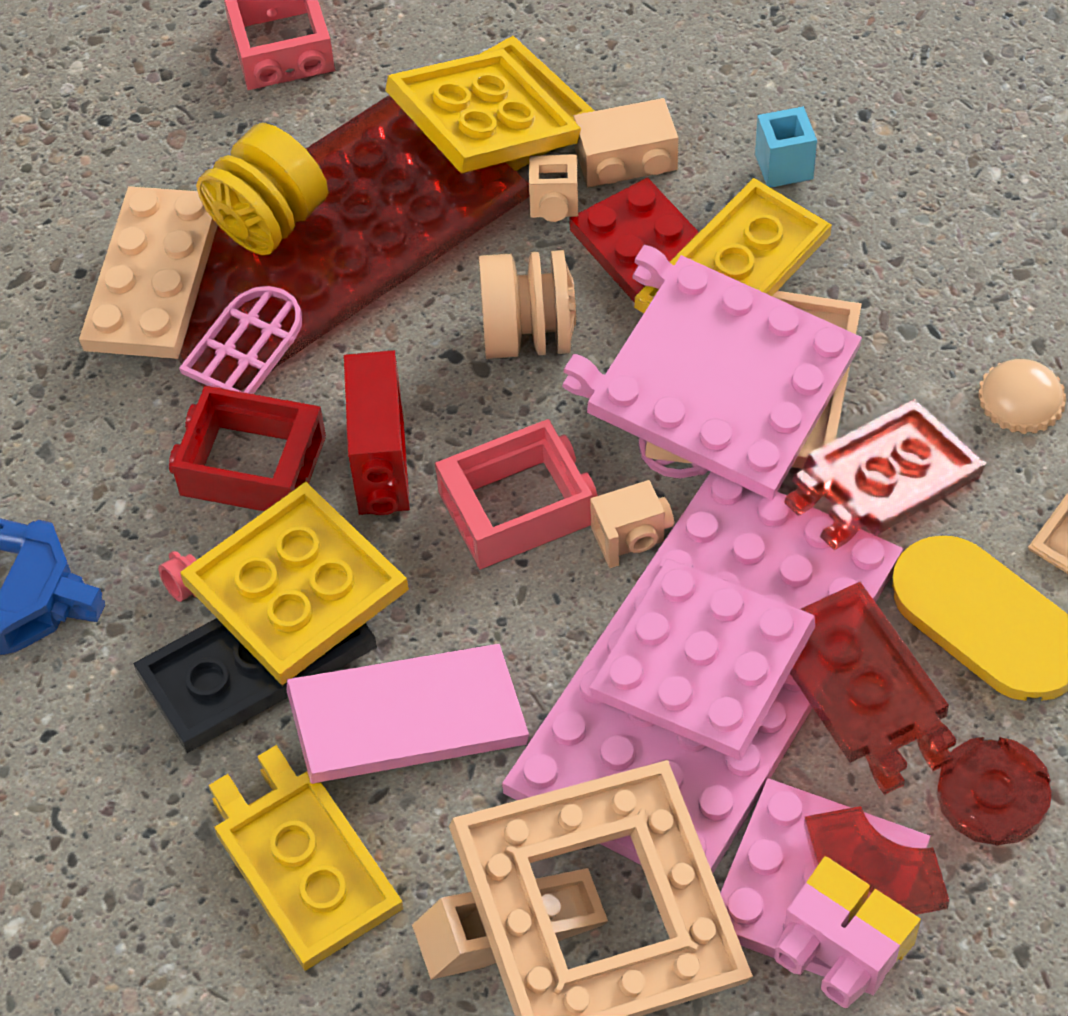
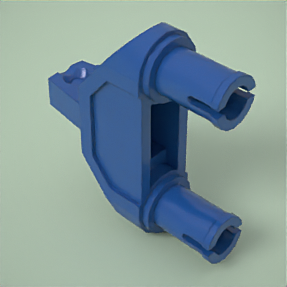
M0 518V550L18 554L0 589V655L14 653L55 632L60 622H65L67 617L98 622L105 607L100 588L85 584L82 577L71 573L53 523L36 520L27 525Z

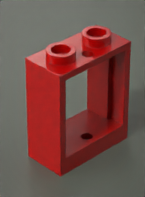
M395 350L343 355L348 457L359 515H389L397 511H409L404 411Z
M204 385L198 403L192 404L188 409L185 422L186 432L181 444H175L172 448L169 458V471L171 474H174L180 496L266 511L303 483L307 482L309 484L326 439L321 406ZM225 428L287 440L273 478L205 466L219 429Z

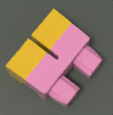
M824 856L786 911L785 927L775 948L774 959L793 974L801 975L812 959L817 957L832 967L822 980L821 990L828 998L841 1007L848 1008L865 991L874 995L882 984L885 975L897 960L902 961L916 942L921 918L877 889H874L868 897L870 888L868 883Z

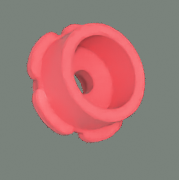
M173 551L169 553V560L158 567L161 580L169 593L177 601L182 602L191 595L196 598L183 584L180 572L197 559L191 554L184 557L178 552Z

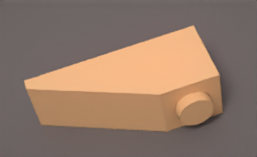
M588 868L536 878L558 941L601 927L608 922ZM472 892L440 898L412 924L431 980L481 969L496 963Z

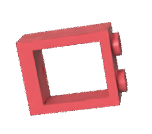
M224 0L228 23L248 90L335 71L331 40L318 0ZM308 14L314 34L250 48L245 31L246 26ZM287 69H294L291 72H285Z
M549 419L435 463L438 492L479 570L591 526L590 498L598 496L596 487L587 472L580 474L575 465L576 457L571 442L565 434L558 436ZM544 463L564 499L493 527L473 490Z

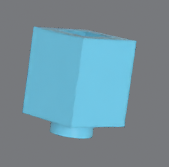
M804 106L757 115L755 156L766 185L771 188L813 180L817 138Z

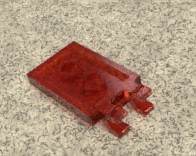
M913 399L809 453L803 467L804 470L796 473L792 480L799 488L788 494L784 503L799 516L811 509L822 496L827 498L835 506L831 508L828 515L835 522L823 529L820 537L833 550H836L849 542L863 526L874 536H877L981 477L987 463Z
M861 581L801 608L800 610L815 616L816 627L793 666L790 675L848 761L851 763L865 756L872 776L884 795L904 786L905 780L900 772L907 769V762L897 750L900 747L917 740L921 754L932 771L952 763L953 756L948 749L956 745L957 739L948 727L940 721L947 717L949 704Z

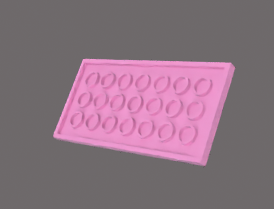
M710 472L503 781V794L515 800H521L668 760L711 871L714 873L761 795L767 778L770 779L892 577L895 564L904 548L778 491L773 500H770ZM667 558L815 616V629L741 761L592 698L591 684ZM630 835L600 843L641 865Z

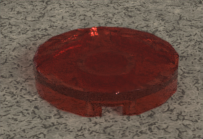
M984 737L973 738L954 748L941 765L936 792L941 812L955 830L975 842L995 846L1018 843L1035 833L1048 815L1052 797L1051 779L1043 762L1029 748L1015 740L999 737L998 741H984Z

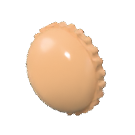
M1013 359L998 363L995 368L991 367L989 369V373L983 375V381H980L979 400L980 407L984 409V414L991 418L992 423H997L1000 425V428H1007L1011 432L1019 431L1022 434H1026L1027 432L1037 433L1039 430L1045 431L1048 426H1054L1056 420L1061 419L1062 412L1065 411L1066 393H1064V385L1060 384V378L1056 377L1053 371L1045 365L1029 359Z

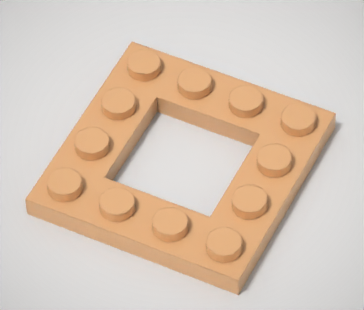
M668 760L452 819L449 828L515 1016H643L746 984L753 977ZM630 835L669 939L568 969L530 863Z

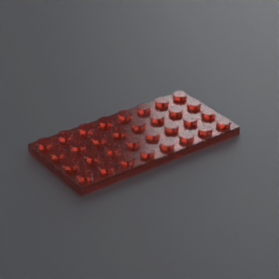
M390 95L386 96L306 148L319 165L327 181L329 193L325 201L305 221L294 222L295 227L292 233L287 238H283L279 246L271 254L260 255L247 250L217 226L179 355V362L183 364L222 314L223 310L239 294L255 287L271 286L284 289L294 296L302 312V327L294 343L290 345L274 368H276L530 197L529 183L506 162L460 173ZM271 296L258 313V319L270 324L286 304V301ZM261 297L245 302L237 310L248 314ZM294 308L289 311L280 323L282 325L280 329L286 332L291 330L295 322ZM231 316L213 340L224 345L240 325L238 323L240 319ZM250 324L234 344L236 346L235 350L247 355L262 335V329ZM272 334L258 352L257 360L266 363L283 341V338ZM208 346L191 369L203 373L216 356V350ZM226 355L210 377L225 384L239 364L237 362L239 360ZM248 365L232 387L242 391L249 386L260 369ZM198 382L204 388L205 384Z

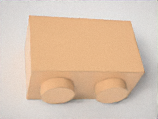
M664 98L573 115L574 121L581 127L578 143L574 144V148L587 188L678 170V135Z

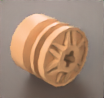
M564 250L551 251V273L541 274L539 252H531L527 275L517 274L512 254L479 256L486 359L518 357L522 334H532L537 354L546 355L545 333L555 332L558 354L571 353V339L576 326L574 281L565 261Z

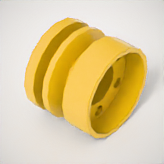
M259 123L248 130L233 145L230 153L231 156L220 157L212 169L206 170L198 178L196 187L206 211L228 236L247 250L260 255L271 254L279 246L281 240L287 238L292 233L295 227L294 222L305 221L325 201L329 192L327 181L319 165L298 141L274 125Z

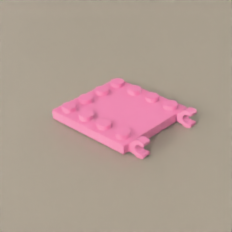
M644 245L635 258L634 263L639 266L633 274V279L643 285L655 287L659 291L605 375L587 358L573 354L564 368V373L568 376L563 382L562 387L575 395L589 399L587 413L773 500L859 350L862 337L682 255L676 264L672 265L659 250Z

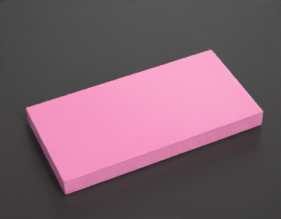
M500 644L287 679L286 690L311 784L527 745L529 732Z

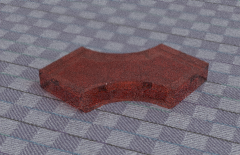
M861 806L805 816L803 826L815 869L824 856L868 883L870 885L869 892L872 893L874 889H877L915 915L948 909L950 899L934 847L912 848L887 839L870 824Z

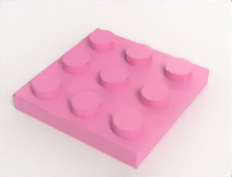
M667 558L591 684L592 698L741 761L815 629V616Z
M767 778L720 892L740 945L774 958L775 948L784 931L786 911L824 856L870 885L868 897L874 889H877L906 908L928 848L930 835ZM814 957L805 970L825 977L832 967Z

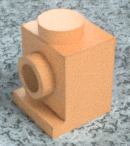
M577 154L529 157L530 218L543 217L547 221L557 222L566 217L578 216ZM568 172V178L540 179V173Z
M650 480L590 498L591 529L609 568L619 566V556L630 552L641 553L651 549L658 543L664 542V529L674 527V517L668 500L665 497H657Z

